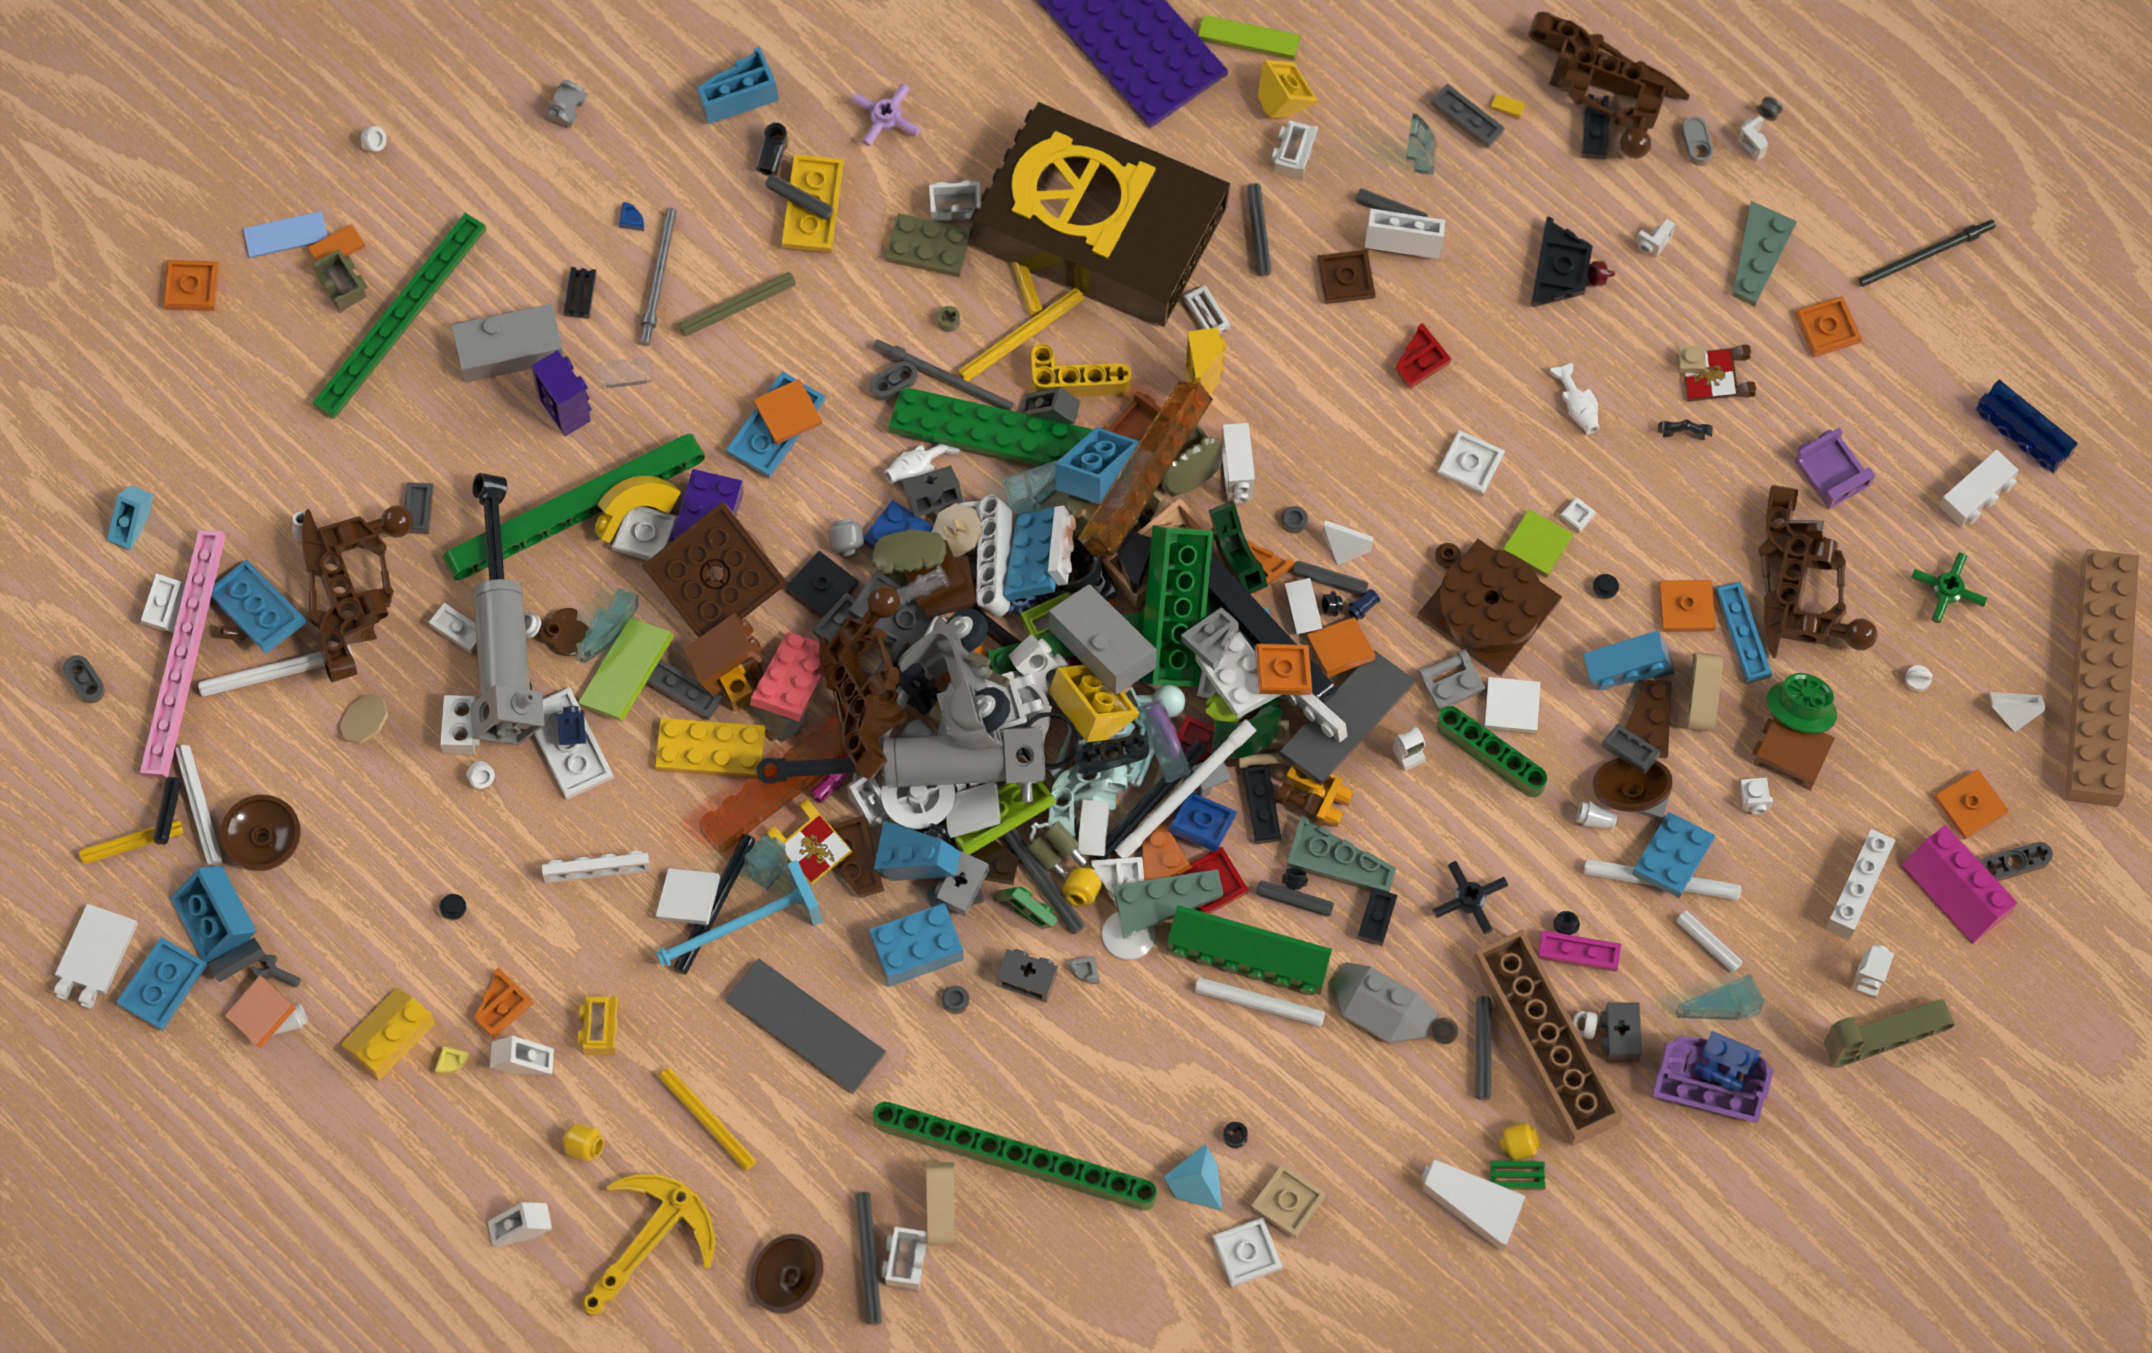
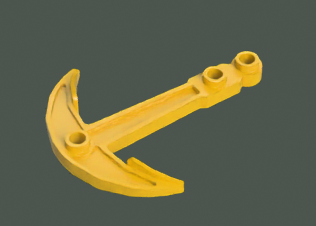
M636 1174L608 1185V1192L631 1193L646 1197L649 1194L663 1203L617 1263L612 1264L597 1281L593 1292L584 1297L582 1306L588 1315H600L605 1309V1303L613 1301L628 1283L630 1275L681 1219H684L693 1228V1234L701 1248L704 1269H710L715 1252V1233L711 1216L699 1196L682 1182L660 1174ZM679 1194L686 1195V1199L683 1202H678L676 1197ZM608 1278L616 1279L613 1286L606 1285ZM591 1299L598 1300V1304L595 1307H589L588 1302Z

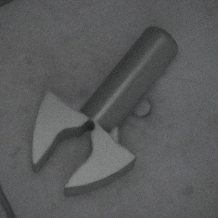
M266 955L258 960V962L267 964L269 969L259 970L251 966L256 978L260 975L265 979L273 977L293 987H298L301 982L300 977L276 967L275 963L278 959L275 955Z

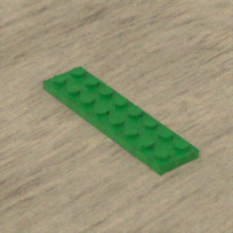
M908 387L900 390L888 426L889 433L1056 470V463L1094 430Z

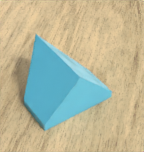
M1204 1144L1163 1178L1173 1196L1177 1199L1222 1211L1218 1164L1209 1148Z

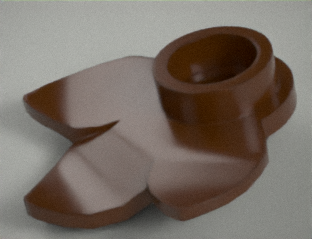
M564 608L556 611L552 619L544 621L539 633L542 640L547 644L554 645L558 653L564 656H576V643L589 638L592 631L585 623L576 620V609ZM549 628L555 629L557 633H551Z

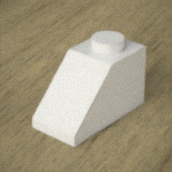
M515 1036L492 1042L490 1068L509 1074L552 1075L554 1048Z
M522 1202L488 1221L493 1247L535 1239L552 1230L547 1203Z

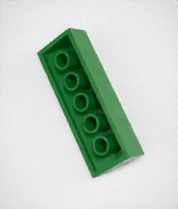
M1153 525L1143 637L1157 649L1156 668L1140 678L1139 681L1152 685L1199 687L1201 667L1195 660L1196 654L1182 642L1181 635L1206 617L1213 541L1212 530Z
M1177 905L1167 944V951L1177 958L1185 959L1189 957L1196 959L1198 963L1205 966H1211L1212 964L1221 966L1223 970L1229 973L1242 972L1248 974V977L1254 980L1262 981L1266 979L1273 981L1276 986L1282 988H1289V986L1298 988L1301 993L1306 995H1321L1332 953L1331 948Z

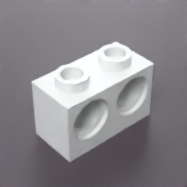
M1030 635L1008 656L1016 669L1024 676L1034 674L1036 684L1043 690L1045 695L1050 697L1051 695L1048 691L1057 668L1067 667L1069 664L1059 653L1056 655L1051 653L1052 648L1045 640L1041 638L1038 641L1033 635Z
M444 695L440 743L443 754L475 755V746L480 745V740L473 739L470 705L477 700L476 696ZM462 709L469 710V713L465 716L457 715L458 711ZM459 734L468 735L462 741L455 740V737Z

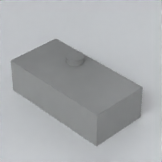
M552 304L452 325L465 383L532 369L531 365L557 350L564 357Z
M1090 584L1049 610V630L1115 695L1156 668L1157 649Z

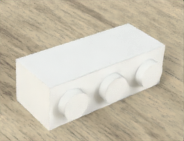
M1370 209L1364 248L1439 259L1444 239L1445 220Z
M1996 450L1943 497L1939 508L1961 528L1967 522L1972 524L1982 514L1980 511L1985 506L1990 508L1998 501V495L2003 490L2007 493L2017 483L2015 478L2019 470Z

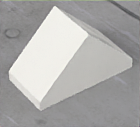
M860 776L847 785L849 800L860 814L866 817L870 827L873 828L889 817L884 810L881 800V789L875 778L868 780Z

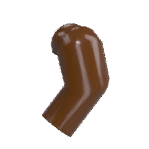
M221 626L219 636L222 639L242 641L248 637L238 626Z

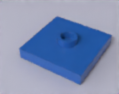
M1192 792L1183 801L1168 832L1217 853L1236 818L1237 811Z

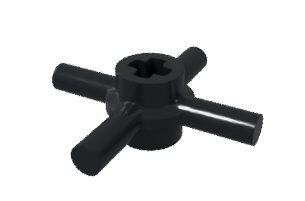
M1457 861L1448 864V868L1458 888L1455 891L1453 900L1432 909L1434 916L1439 918L1460 909L1465 913H1473L1483 934L1490 933L1493 928L1482 908L1485 905L1486 896L1508 887L1505 877L1480 886L1475 882L1467 881Z

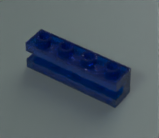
M2000 379L1992 386L1989 393H1985L1979 399L1975 410L1983 420L1990 421L2004 437L2012 439L2017 443L2021 451L2033 456L2042 468L2050 470L2053 474L2072 456L2078 445V442Z

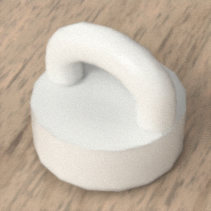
M367 127L363 130L361 134V148L363 150L372 152L380 151L384 148L386 135L380 127Z
M1921 665L1911 667L1905 675L1906 686L1913 692H1924L1932 682V673L1928 668Z
M479 761L469 767L466 776L473 787L483 789L491 785L495 778V773L487 762Z
M1577 1012L1572 1021L1580 1036L1587 1039L1594 1038L1598 1019L1597 1013ZM1581 1018H1585L1583 1031L1578 1028Z

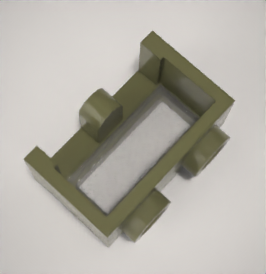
M340 249L313 263L316 276L340 313L349 306L366 298L365 289L367 285L363 277L355 275L353 271L355 266L348 255L344 257Z

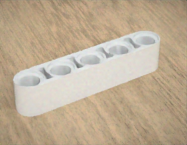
M991 494L985 496L979 504V520L982 530L978 538L976 601L980 607L992 616L1001 617L1008 611L1010 601L1006 600L1003 593L1011 550L1012 509L997 496Z

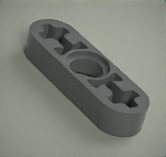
M2037 842L1986 857L1981 861V864L1985 868L1987 865L1990 868L1999 867L2002 861V868L1996 869L1992 875L1997 881H2002L2045 868L2051 861L2053 852L2048 844ZM2037 850L2040 854H2045L2043 861L2039 857H2035L2030 860V865H2028V858L2033 857ZM2010 857H2018L2022 862V867L2019 869L2010 867L2008 859Z

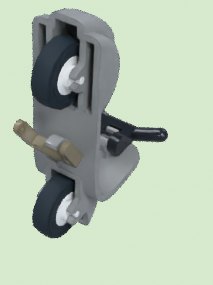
M966 608L957 611L947 622L939 615L933 631L922 637L902 654L898 662V667L902 673H899L897 685L911 698L919 712L926 715L930 709L919 692L931 689L935 681L949 670L954 692L951 697L942 701L943 711H941L943 719L948 724L949 729L946 732L953 744L958 743L961 747L970 750L997 748L1003 746L999 727L1008 718L1011 704L1003 691L995 687H987L984 677L1002 687H1007L1010 684V680L1003 675L993 672L988 667L990 664L989 658L973 651L985 639L988 632V623L980 612L972 608Z

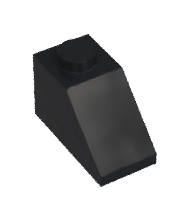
M1125 529L1123 536L1117 537L1113 551L1117 552L1116 562L1132 593L1137 594L1149 564L1152 537Z

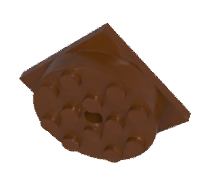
M724 501L642 565L698 638L734 613L742 620L789 583L766 555L759 540L743 526ZM713 566L723 568L722 579L716 580L711 576L710 570Z
M1477 539L1467 553L1448 569L1442 584L1417 614V618L1502 676L1555 609L1562 596L1543 584L1535 571L1524 560L1511 553L1494 550L1480 539ZM1495 599L1496 604H1488L1485 600Z

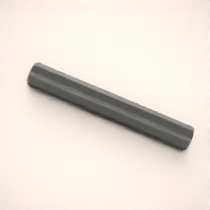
M1259 183L1249 184L1247 191L1257 272L1259 276H1268L1271 274V262L1261 185Z
M1480 996L1476 1001V1098L1479 1100H1489L1491 1098V998L1488 996Z

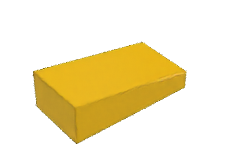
M1496 94L1490 108L1519 120L1526 103Z

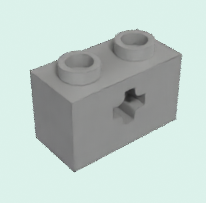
M960 851L956 876L946 877L945 881L941 879L935 889L934 894L937 895V904L945 903L948 909L966 917L989 872V864ZM964 878L965 884L956 887V881Z

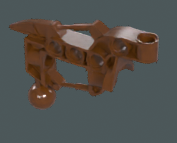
M1538 12L1534 15L1528 33L1530 38L1537 43L1560 52L1549 85L1569 90L1568 96L1575 104L1584 103L1597 111L1600 110L1613 117L1615 125L1627 126L1628 130L1620 138V149L1624 155L1631 159L1644 157L1651 149V137L1647 131L1654 127L1665 93L1686 101L1689 100L1690 95L1678 83L1661 71L1647 65L1644 61L1635 63L1621 54L1619 50L1603 41V35H1589L1584 28L1578 26L1573 21L1556 17L1548 12ZM1602 48L1610 54L1598 51V49ZM1591 83L1623 95L1636 98V104L1634 108L1620 110L1616 114L1601 106L1602 104L1585 96L1589 84Z
M1772 485L1766 513V533L1768 539L1758 549L1766 589L1763 617L1764 632L1772 658L1775 659L1777 657L1781 636L1786 639L1822 645L1831 637L1846 640L1847 644L1857 651L1869 649L1878 638V631L1871 621L1859 618L1849 624L1841 623V619L1846 614V605L1844 603L1846 560L1841 550H1837L1838 543L1823 536V520H1792L1797 504L1798 489ZM1780 518L1784 520V523L1781 525L1772 524V521ZM1797 546L1805 548L1802 553H1794L1792 551ZM1778 554L1783 559L1777 589L1771 592L1769 557ZM1808 568L1837 570L1838 603L1827 612L1817 614L1801 611L1800 605ZM1792 570L1800 572L1797 577H1789L1787 575ZM1787 594H1792L1795 596V598L1789 602H1786L1782 599Z
M400 505L387 508L382 513L381 518L366 523L360 516L321 527L318 531L311 511L309 509L305 511L302 528V548L310 584V591H308V621L319 629L320 653L331 683L357 675L355 661L349 652L347 644L377 639L374 624L379 623L380 620L386 618L389 614L387 608L391 605L394 591L390 584L389 571L385 561L387 546L379 538V535L386 533V535L393 538H402L412 529V515L406 508ZM360 547L361 549L366 548L380 556L383 588L356 594L341 553ZM334 564L337 566V569L328 570L325 568V565ZM314 575L321 578L331 607L327 612L317 610ZM336 587H343L346 590V592L339 594L336 593L333 589ZM345 610H351L355 613V615L352 617L344 616L342 612ZM335 641L338 643V646L330 648L325 643Z
M886 585L877 586L870 591L867 598L869 609L860 621L849 617L830 642L822 636L819 639L822 673L826 681V687L833 691L836 702V713L839 722L836 726V732L842 734L844 749L852 760L856 771L868 780H873L887 763V758L883 753L878 738L908 717L905 710L896 702L899 694L895 686L899 682V669L892 665L889 653L885 648L883 641L886 639V632L874 627L880 618L891 617L897 613L900 607L898 592L891 586ZM878 641L884 666L878 673L873 674L868 679L859 665L860 657L870 644ZM840 697H841L842 701L844 702L846 708L848 709L847 712H846V715H845V712H844V708H843V706L841 705Z

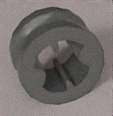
M1766 96L1763 98L1762 103L1758 105L1757 110L1765 119L1774 121L1777 119L1778 114L1782 112L1783 107L1776 99Z

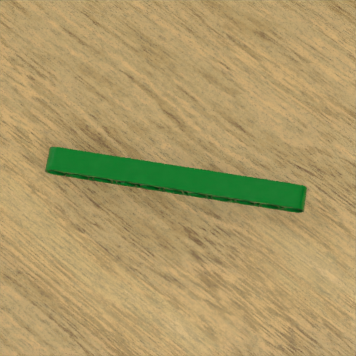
M693 434L683 435L501 524L503 560L602 512V509L598 506L602 497L612 487L626 479L637 476H653L668 480L700 464L706 456ZM486 532L451 548L442 556L455 581L463 580L488 568Z
M880 1102L873 1111L875 1127L887 1134L1138 1210H1149L1156 1202V1186L1153 1182L891 1102ZM884 1112L890 1113L893 1116L891 1120L886 1122L881 1121L878 1117ZM909 1120H914L919 1124L915 1129H908L904 1126ZM934 1128H940L944 1131V1134L940 1137H934L930 1134V1131ZM959 1136H967L970 1141L965 1145H960L956 1142V1139ZM989 1143L993 1144L996 1149L991 1153H986L981 1149L982 1146ZM1017 1151L1022 1157L1019 1160L1013 1161L1007 1155L1010 1152ZM1038 1159H1043L1048 1164L1045 1168H1037L1033 1163ZM1063 1167H1069L1074 1172L1070 1176H1063L1059 1173V1170ZM1088 1175H1096L1100 1180L1096 1184H1089L1085 1178ZM1117 1182L1122 1183L1125 1186V1190L1116 1192L1111 1186ZM1146 1190L1151 1194V1197L1147 1200H1142L1137 1196V1193Z

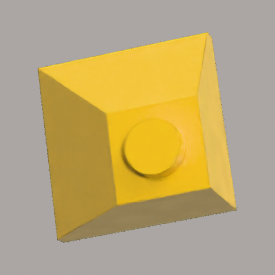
M1264 60L1262 62L1258 99L1267 116L1285 119L1318 102V99L1294 62Z

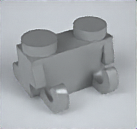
M563 80L548 107L549 111L544 119L550 123L556 122L564 127L566 125L571 127L577 117V114L574 113L576 106L581 107L588 95L584 92L585 89L575 82Z

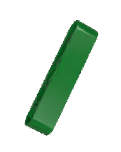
M1446 706L1441 709L1437 721V729L1441 735L1525 795L1538 797L1544 792L1547 774L1543 768L1457 707ZM1445 718H1451L1456 723L1453 725H1448L1443 720ZM1467 733H1472L1477 738L1474 740H1469L1464 735ZM1486 749H1496L1498 754L1490 755L1486 752ZM1507 764H1517L1519 769L1511 770L1507 767ZM1531 778L1538 779L1541 784L1532 785L1529 783L1528 780Z

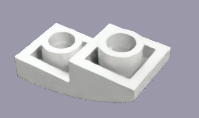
M1310 578L1286 583L1285 588L1296 634L1322 629Z
M1083 799L1078 851L1081 854L1105 855L1110 801Z

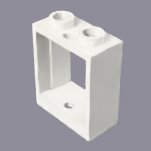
M1249 423L1223 425L1221 447L1227 502L1246 503L1248 500H1253L1255 484Z

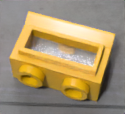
M586 996L585 1004H580L579 1017L580 1020H584V1030L578 1031V1046H583L584 1055H617L615 1040L616 1033L618 1032L617 1009H619L620 1005L618 996Z

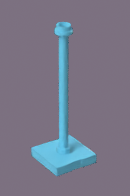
M795 860L787 864L795 886L791 894L666 951L664 947H661L656 954L662 967L672 965L670 960L795 903L798 905L803 903L813 926L822 923L823 919L819 905L798 861Z

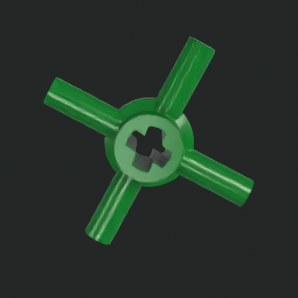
M1959 552L1957 554L1951 571L1935 577L1914 569L1911 576L1912 579L1933 587L1934 593L1938 598V603L1931 617V620L1935 623H1941L1949 603L1957 602L1961 598L1979 606H1985L1987 597L1965 589V584L1960 577L1967 559V555ZM1950 586L1952 587V590H1949L1946 587Z

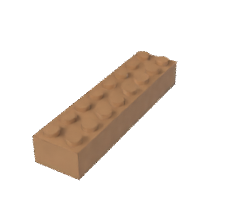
M1523 929L1476 950L1472 962L1571 1146L1619 1125L1623 1114Z

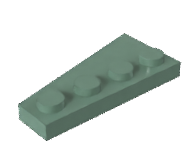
M1751 201L1732 293L1733 297L1756 306L1797 221Z
M1301 815L1287 861V867L1299 868L1308 873L1368 890L1376 888L1390 892L1396 867L1367 851L1363 852L1354 847L1353 843L1336 837L1330 833L1331 831L1322 826L1318 827L1309 822L1308 818Z
M1218 869L1114 885L1113 888L1123 939L1132 936L1133 933L1151 928L1164 920L1174 918L1177 905L1196 909L1223 896Z

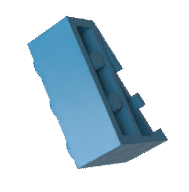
M760 46L756 47L753 50L754 53L744 60L740 58L734 62L735 66L725 73L721 71L697 87L700 106L708 124L779 101L776 81Z
M1658 630L1583 654L1590 681L1596 690H1607L1617 685L1676 674L1668 645Z
M884 820L874 870L892 881L955 877L960 851L941 839Z

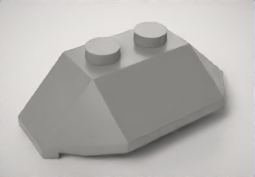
M1346 962L1333 982V989L1342 1016L1389 1044L1424 1039L1438 1018V1014L1416 992L1370 966Z

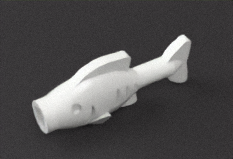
M1569 363L1562 367L1551 368L1549 373L1555 378L1562 380L1567 392H1563L1562 398L1567 403L1568 414L1584 429L1587 435L1597 432L1600 429L1597 414L1598 402L1590 389L1582 392L1576 387L1571 378L1573 364Z
M938 444L925 451L924 447L920 445L914 451L903 452L888 469L884 470L885 477L890 484H893L896 481H903L934 471V466L930 464L932 459L943 453L959 454L960 449Z

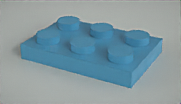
M1668 812L1635 866L1632 875L1680 898L1713 844L1716 835Z
M161 937L116 1004L118 1007L163 1032L206 969L207 964Z

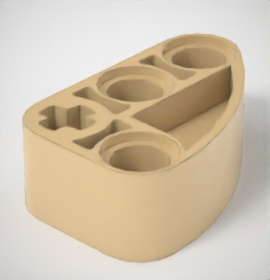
M1694 652L1687 729L1714 732L1723 667V657L1721 655Z
M927 1162L928 1245H955L954 1162Z

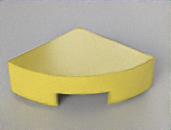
M443 1046L435 1073L443 1075L459 1070L467 1062L469 1053Z

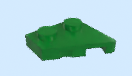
M1023 887L998 890L993 898L998 903L1005 900L1015 907L1014 912L1028 919L1042 929L1053 927L1058 920L1052 914L1053 911L1049 906L1035 901L1031 898L1033 896L1032 893Z

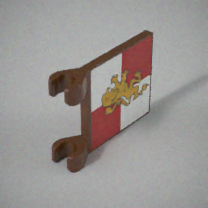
M1745 344L1730 349L1706 351L1705 373H1684L1687 402L1738 396L1754 397L1756 395L1755 382L1749 381L1737 385L1734 360L1747 361L1750 359V345Z

